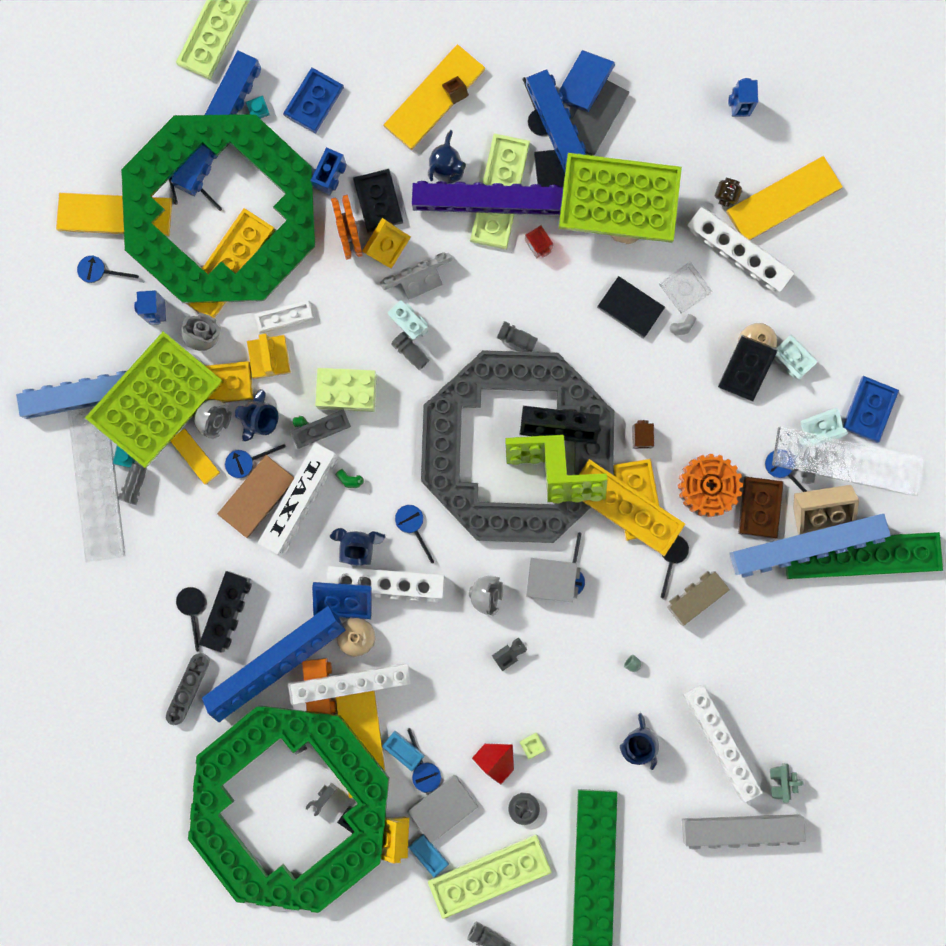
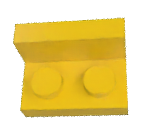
M382 218L362 252L392 269L411 236Z
M265 333L259 334V339L247 341L253 379L291 373L285 335L269 337Z
M408 817L385 818L382 860L395 864L401 863L403 858H408Z

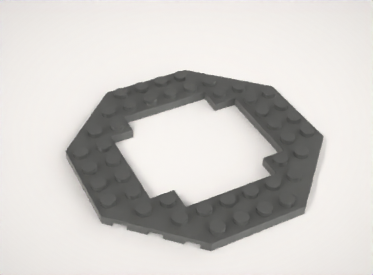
M482 350L476 358L468 363L434 397L423 405L421 482L476 541L554 543L591 507L582 501H565L554 504L478 502V483L459 482L462 407L481 408V389L557 391L558 410L600 414L597 444L575 442L574 475H579L589 459L613 475L614 410L606 404L601 396L582 379L581 375L559 353Z

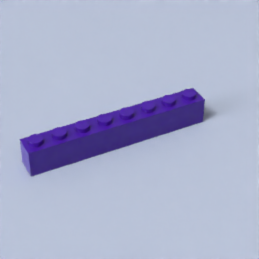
M417 181L412 186L413 211L560 215L563 187L559 185L541 187L539 184H532L530 186L512 184L511 186H504L502 183L485 185L484 183L476 182L474 185H468L464 182L447 184L444 181L436 183Z

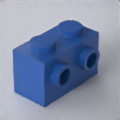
M743 78L738 80L736 86L733 87L732 94L728 98V105L731 106L732 117L751 116L758 103V80Z
M326 147L311 179L314 189L331 195L332 191L337 189L339 184L338 178L340 174L345 172L347 166L343 154Z
M156 290L136 292L137 301L134 302V309L142 319L150 325L161 324L160 322L166 321L165 299Z

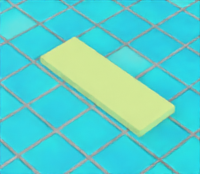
M207 0L176 64L211 80L250 0Z
M494 133L483 183L485 185L502 183L504 186L521 184L530 141ZM476 213L470 242L507 249L514 214Z
M534 835L428 880V884L441 917L445 919L551 874L552 871L538 837Z

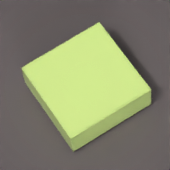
M537 732L519 741L528 759L546 751Z

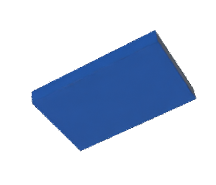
M582 50L559 89L563 96V103L589 112L615 67V62Z
M311 67L283 115L316 134L344 89V85Z
M862 376L843 428L850 433L879 443L899 390Z
M313 582V616L329 606L342 618L371 619L372 586Z

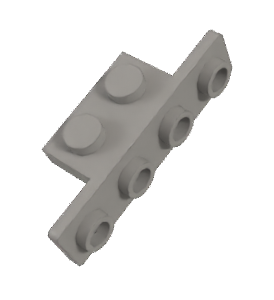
M445 252L439 253L430 261H421L418 263V266L412 269L410 267L405 268L396 276L390 275L385 277L380 284L383 290H386L401 283L409 300L443 285L436 267L452 261V256Z

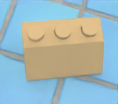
M852 485L795 493L793 509L798 535L857 520L859 498Z

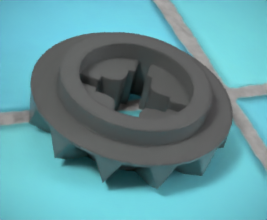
M520 793L513 796L509 802L508 811L514 822L520 825H528L537 819L540 806L537 799L530 793ZM527 801V808L531 811H525L521 816V809L516 805L523 806Z

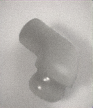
M688 314L683 323L671 324L670 332L675 335L689 333L697 318Z

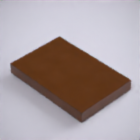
M744 477L738 534L778 538L784 481Z

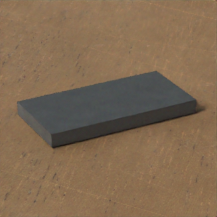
M608 80L605 82L589 112L577 109L571 119L572 125L575 124L577 127L579 141H583L585 145V153L591 156L596 154L629 95V91Z

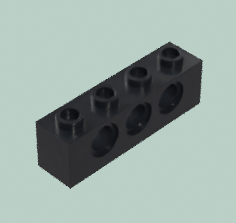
M523 406L519 435L531 437L564 435L565 441L597 444L600 414Z
M225 571L199 645L220 653L225 652V649H229L232 642L230 635L232 631L236 630L239 620H236L238 613H241L245 606L243 601L245 594H249L251 590V578L231 571ZM233 588L238 591V596L235 599H232L229 595L230 590ZM225 607L231 609V615L228 618L223 615ZM219 625H222L225 630L222 636L216 633V628Z

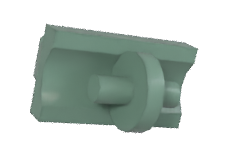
M782 763L781 766L770 769L771 779H781L782 786H772V798L783 799V803H789V800H791L790 786H792L793 793H799L798 786L804 785L803 780L797 779L796 772L791 773L790 780L788 763Z

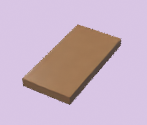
M265 455L217 514L244 537L248 538L289 489L294 477L269 456Z

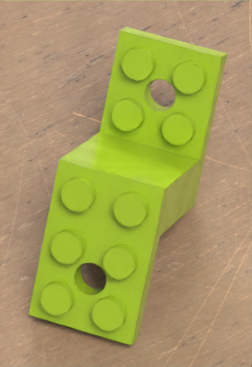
M564 435L505 438L507 464L519 465L521 463L538 464L545 462L547 502L562 503L565 501L581 502L584 500L601 501L606 499L607 473L567 475Z

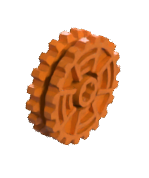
M343 195L342 197L345 213L342 214L337 198H331L346 260L351 259L352 256L349 246L351 241L355 254L358 257L363 256L348 195Z
M708 454L706 458L704 455L697 457V460L693 459L688 462L690 466L687 465L682 469L684 474L679 475L678 478L681 480L678 488L682 491L679 496L685 499L683 504L685 506L689 505L691 512L698 511L699 516H704L705 514L707 517H714L715 514L716 516L723 515L724 511L729 512L732 510L731 505H737V497L742 496V492L739 491L743 487V483L739 481L742 475L741 473L737 474L736 470L738 467L730 465L731 460L729 459L723 460L722 455L714 457L713 454ZM706 484H714V488L710 490V487H707Z

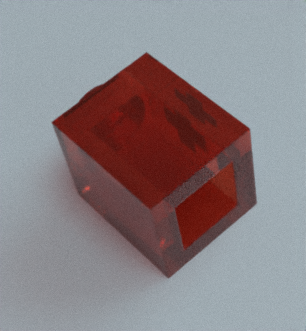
M542 225L525 235V242L536 259L540 256L542 258L546 257L552 252L553 242Z

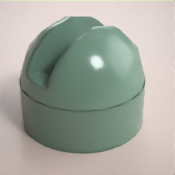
M631 655L626 660L624 667L629 671L636 672L640 669L641 662L635 655Z

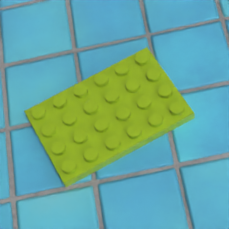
M568 153L558 229L673 243L682 167Z
M163 331L89 412L85 419L146 469L190 420L199 406L213 394L223 381Z

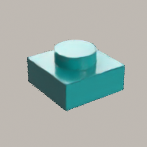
M263 96L246 101L250 114H256L260 119L270 115Z
M117 445L113 464L131 468L135 459Z

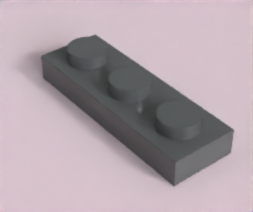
M343 409L292 430L290 433L297 449L350 428L351 425Z

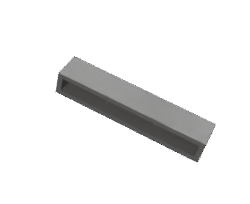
M800 814L682 819L683 843L686 847L689 846V849H701V846L717 849L721 848V845L738 848L740 844H748L749 847H759L760 843H768V846H779L780 843L787 842L788 845H799L800 842H806L804 817Z

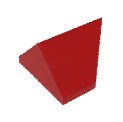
M484 744L472 757L477 765L500 785L514 771L513 744Z

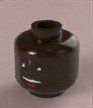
M726 177L725 180L719 182L714 195L719 200L718 204L729 207L730 204L738 203L742 192L739 181Z

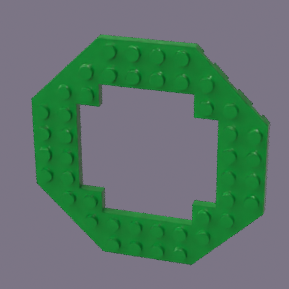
M256 114L174 115L121 169L125 251L182 303L265 301L315 248L313 189L311 183L312 166ZM202 144L216 156L229 144L233 145L285 194L273 206V209L286 221L236 274L222 261L207 274L153 225L165 209L152 196Z
M258 705L196 756L197 765L193 783L194 794L193 803H191L188 841L237 903L248 902L260 906L283 907V909L298 911L301 909L319 913L381 863L390 777L341 715ZM280 738L292 753L309 741L357 802L353 808L343 815V818L354 832L296 879L284 863L268 876L220 814L235 801L223 785Z

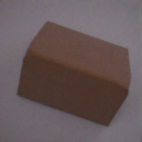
M458 76L442 84L443 89L453 104L469 96L466 85Z

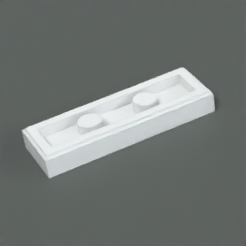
M309 300L254 314L260 334L314 320Z

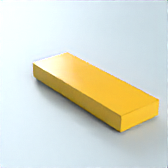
M185 428L174 436L171 443L205 485L220 474V471Z

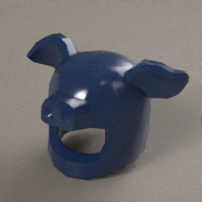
M452 130L447 133L444 144L436 147L431 153L428 170L430 181H434L433 175L439 181L447 183L457 182L463 177L466 164L461 160L458 151L450 146Z
M263 389L257 391L253 401L245 406L239 405L235 410V417L241 420L244 427L242 441L246 442L253 439L254 434L269 435L276 429L279 419L278 411L273 405L264 402L266 393Z
M337 528L330 534L332 540L340 541L339 562L353 566L371 565L373 544L382 543L386 537L385 534L375 531L366 534L358 531L347 532L342 528Z
M639 713L640 727L630 732L619 746L626 761L634 765H643L651 761L650 769L653 770L657 765L656 755L659 751V743L655 733L645 727V719L642 713Z

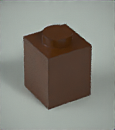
M638 420L632 426L633 449H652L654 447V423H649L648 420Z

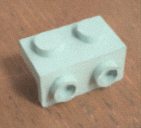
M400 300L388 312V315L412 340H415L419 335L423 337L428 332L427 322L421 316L418 318L413 313L414 309L408 303L404 304Z
M792 335L777 347L778 351L774 357L780 365L783 363L788 368L787 372L793 378L797 377L798 379H801L818 362Z
M837 408L800 421L805 442L812 447L823 446L826 442L839 440L842 436L848 434L847 430L843 428L840 412Z

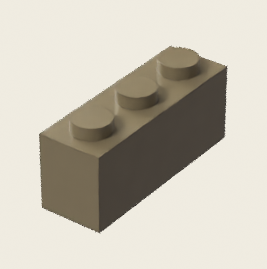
M709 571L705 572L699 577L701 581L697 584L691 583L684 589L685 593L679 596L677 594L669 600L670 605L667 608L680 625H686L730 590L716 571L711 573Z

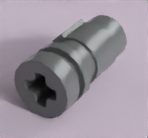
M504 321L497 339H504L506 343L511 342L519 348L532 352L538 338L515 328V325L510 326V323Z
M405 332L400 333L392 341L391 345L398 349V352L402 353L418 370H421L429 362L425 353L413 343V340Z
M132 463L118 500L137 505V496H140L139 490L142 487L147 468L145 469L141 465Z
M477 921L472 926L467 938L472 943L476 942L477 946H510L511 944L500 935L489 931L488 927H483Z

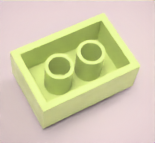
M318 368L315 406L318 409L325 410L344 409L346 411L375 412L376 371Z

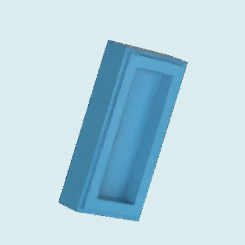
M396 731L391 734L382 746L410 771H413L425 756Z
M424 833L408 846L433 877L437 876L449 865L448 861L430 843Z

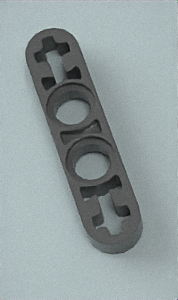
M195 654L191 658L166 712V720L170 725H178L185 719L209 666L210 661L206 654ZM202 657L204 665H200L197 670L201 671V673L199 674L196 671H191V668L196 669L198 663L195 662V660L200 659ZM190 674L195 675L197 678V682L193 686L187 683V677ZM182 692L186 693L189 697L188 702L185 704L179 701V695ZM174 705L184 707V710L180 709L178 712L180 719L174 721L171 713H175L178 709Z

